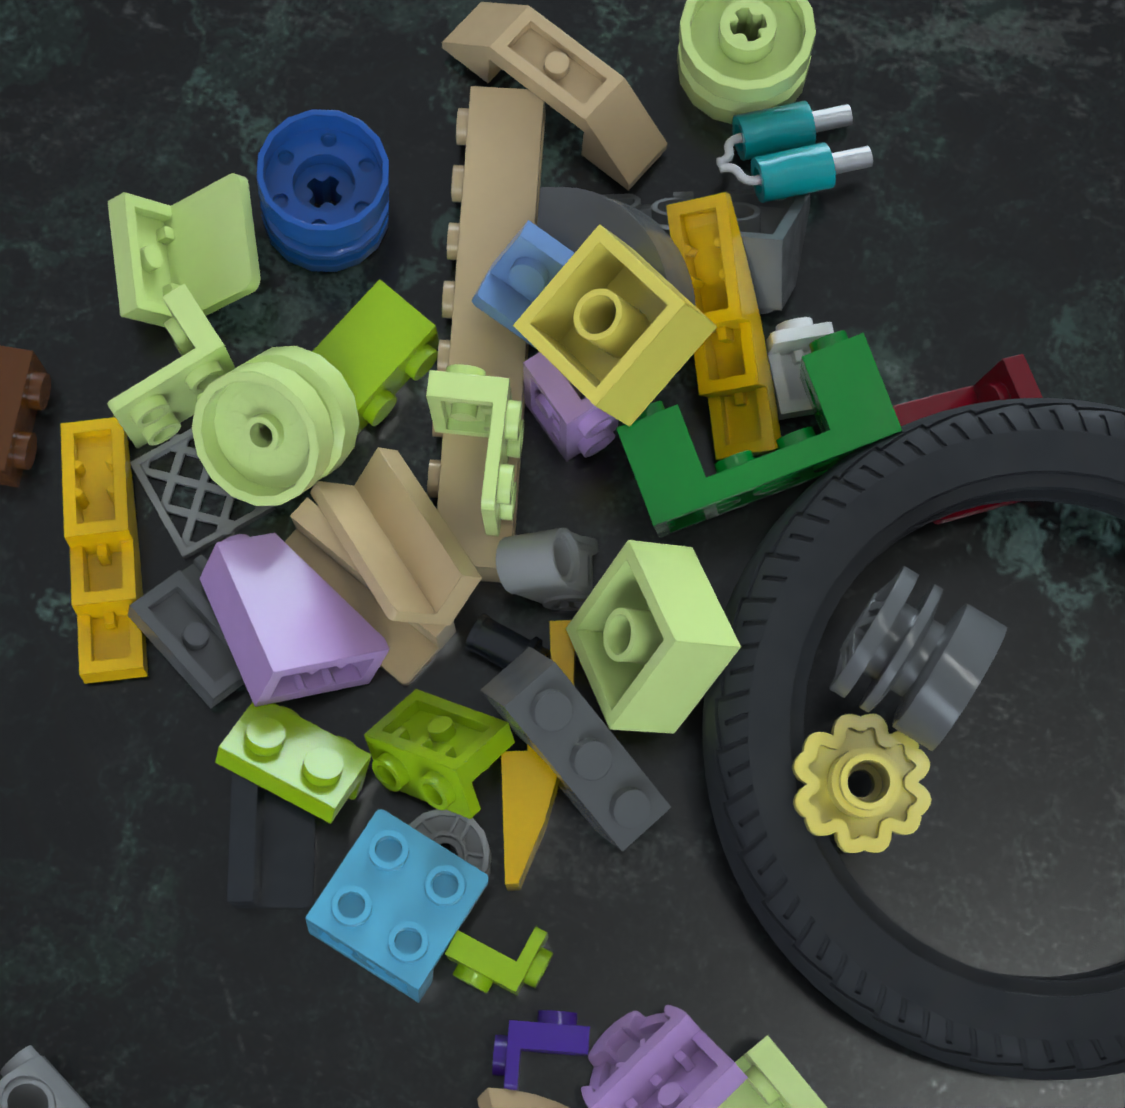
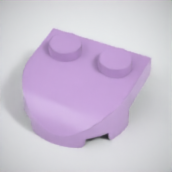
M665 1005L664 1013L647 1017L639 1011H632L614 1022L599 1037L588 1055V1059L594 1067L589 1086L581 1087V1092L588 1108H718L748 1077L698 1027L686 1012L678 1007Z

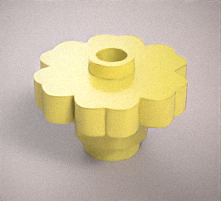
M845 714L834 722L831 734L815 732L805 739L802 752L798 754L792 764L793 774L804 784L795 794L793 805L798 814L804 818L806 828L812 835L827 836L834 833L837 846L846 853L862 851L879 853L885 851L889 846L892 833L908 835L918 829L922 818L921 815L928 810L932 800L928 790L919 783L928 773L930 761L926 754L919 749V744L900 731L889 734L888 726L880 715L866 714L858 716ZM854 771L865 772L872 781L871 791L865 797L854 796L849 790L848 778Z

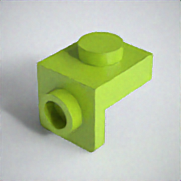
M535 927L517 961L457 930L445 955L449 960L457 963L452 975L486 994L492 983L518 996L524 984L533 988L537 987L554 953L544 948L549 938L548 932Z

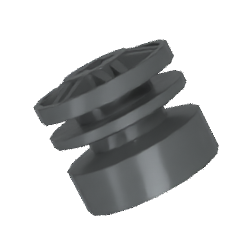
M902 566L890 582L873 594L840 649L841 654L836 675L829 689L845 698L862 673L867 675L872 680L863 695L859 707L869 713L892 690L902 696L894 714L892 727L933 751L953 727L981 683L1004 640L1008 627L967 603L953 615L945 626L934 620V617L941 602L944 589L936 584H932L916 608L910 606L905 602L915 586L919 574Z

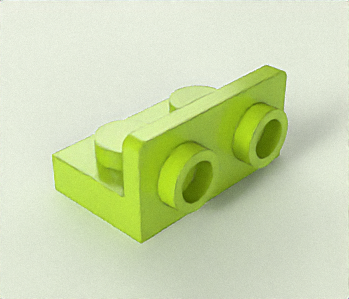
M415 689L364 734L373 758V772L386 788L394 792H404L428 802L438 810L446 809L468 819H472L481 810L472 782L515 743L508 722Z

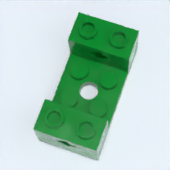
M845 330L825 335L809 344L811 353L801 357L800 379L812 406L821 434L815 435L813 427H806L777 439L778 448L775 449L776 451L754 459L751 450L731 455L715 463L716 474L706 477L678 404L665 409L662 401L650 403L630 427L626 424L617 427L616 429L658 537H664L816 479L857 449L901 432L902 428L864 333L848 338Z

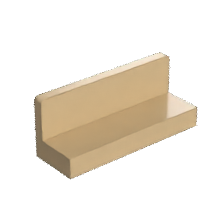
M378 447L354 486L317 481L310 491L311 496L319 506L385 615L392 621L450 626L482 577L398 450Z
M307 497L290 516L296 530L288 537L285 543L385 638L390 650L380 667L402 686H409L456 633L454 621L450 626L390 620L385 615L319 506Z

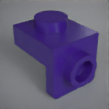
M538 1010L537 1022L509 1020L508 1035H495L492 1075L505 1076L504 1089L519 1091L522 1051L588 1057L590 1026L577 1025L578 1013L554 1010Z

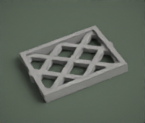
M192 428L182 434H175L166 443L130 462L184 560L223 538L235 535L236 531L275 510L274 506H255V510L235 521L230 520L234 501L237 498L230 496L219 485L208 483L210 476L205 467H203L200 480L180 476L179 473L185 455L199 458L196 448L188 447L189 441L194 439ZM170 451L176 453L170 473L149 468L152 461ZM147 477L167 481L161 501ZM176 484L197 489L191 509L170 504ZM205 492L226 496L220 517L199 512ZM168 513L188 518L182 538ZM196 521L217 525L216 532L198 542L190 541Z

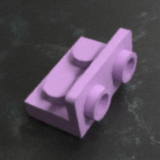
M540 352L523 362L525 404L566 462L579 453H582L584 457H590L612 442L615 438L613 431L618 427V420L594 406L586 397L581 400L580 396L583 394Z

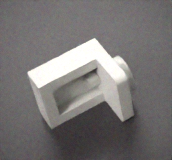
M801 317L778 324L775 327L776 331L770 333L765 342L779 420L814 414L800 379L801 357L811 353L809 347L811 342L834 333L832 322L813 324L812 318Z

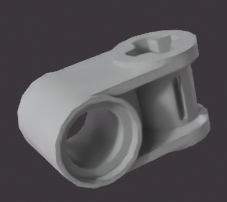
M556 528L504 537L499 541L496 549V568L500 582L509 593L542 603L543 607L547 609L578 611L593 590L592 556L598 553V541L595 538L580 536L569 531L567 528Z

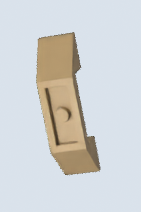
M480 2L442 42V48L487 83L502 69L584 131L581 155L628 191L667 149L668 143L626 79L529 5Z

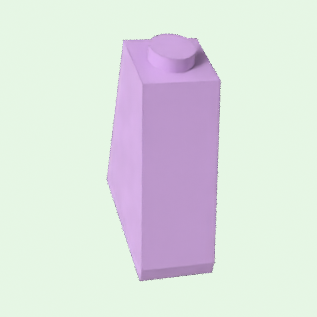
M276 533L252 537L246 534H237L221 542H216L199 579L255 707L365 685L371 682L390 650L385 638Z

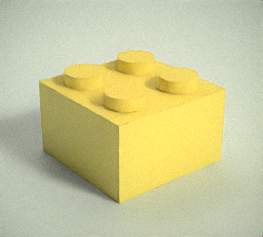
M600 224L513 325L594 406L629 427L717 328L708 317L633 248Z

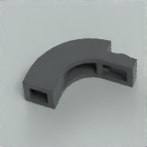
M540 187L537 226L575 253L600 224L633 248L696 306L693 284L684 258L667 232L647 214L635 207L593 191L571 187Z

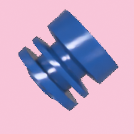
M317 109L288 117L268 134L258 154L257 185L262 223L271 245L288 262L310 271L337 272L360 264L379 247L388 229L389 159L380 138L358 118L339 110ZM333 200L336 202V205L334 206L329 202ZM317 203L321 205V207H315L314 204Z

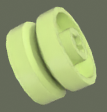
M686 0L679 27L680 42L678 45L677 64L680 84L692 104L712 119L732 124L734 115L794 103L803 91L816 35L813 9L808 0Z
M298 346L271 347L208 384L195 405L192 433L197 455L214 482L230 496L255 506L282 505L301 495L314 486L318 480L326 477L343 464L355 447L359 418L355 396L341 372L325 358Z

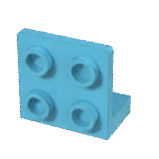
M379 809L375 812L305 917L311 935L419 1003L433 982L434 967L488 885L489 878L483 871L387 811Z

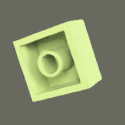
M628 540L566 627L610 730L674 734L741 648L693 547Z

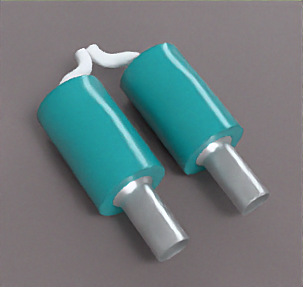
M804 100L734 115L732 120L733 136L726 140L724 145L725 154L722 157L716 158V163L720 173H733L743 184L753 185L759 202L766 203L782 201L789 197L833 188L836 183V174L872 167L873 156L868 145L831 153L827 143L815 144L816 132L852 125V111L849 104L812 111L808 102ZM734 145L741 160L751 159V176L746 175L739 166L729 163L734 156Z

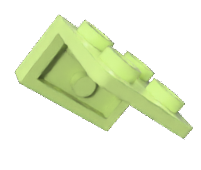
M231 173L171 206L125 192L108 201L121 317L165 327L163 323L173 316L163 296L182 284L186 285L205 316L255 292L259 287L261 277L249 183L246 177Z
M454 364L447 366L446 372L429 370L426 397L435 432L489 438L481 496V513L486 535L499 536L501 520L513 521L517 482H514L515 465L508 464L509 457H521L524 436V419H521L522 401L512 400L509 378L486 376V372L479 367Z

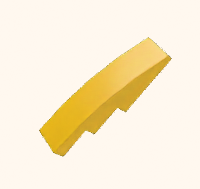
M724 192L666 205L670 238L678 247L686 262L693 284L696 307L717 326L694 353L699 395L708 397L716 460H722L747 450H751L753 456L774 452L778 448L776 440L781 438L773 380L751 273L731 196L729 193Z
M116 417L61 423L64 538L70 547L71 602L77 614L79 675L84 684L147 677L146 636L128 617L129 606L143 596L127 434Z
M571 620L549 621L551 660L559 666L575 686L576 651L566 630ZM528 744L527 751H505L501 755L504 869L507 891H519L523 886L547 829L558 784L560 783V779Z

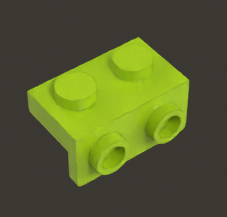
M252 702L220 744L215 763L331 824L347 799L354 800L362 790L372 754L358 748L350 740L341 736H335L301 718L296 712L287 707L278 706L274 703L255 707Z

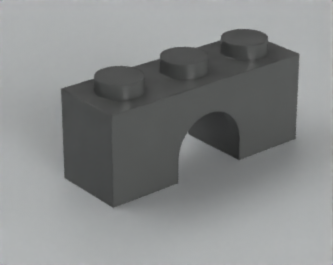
M528 647L480 690L502 718L509 723V726L516 735L527 743L561 780L558 786L594 830L622 852L671 808L669 803L553 660Z

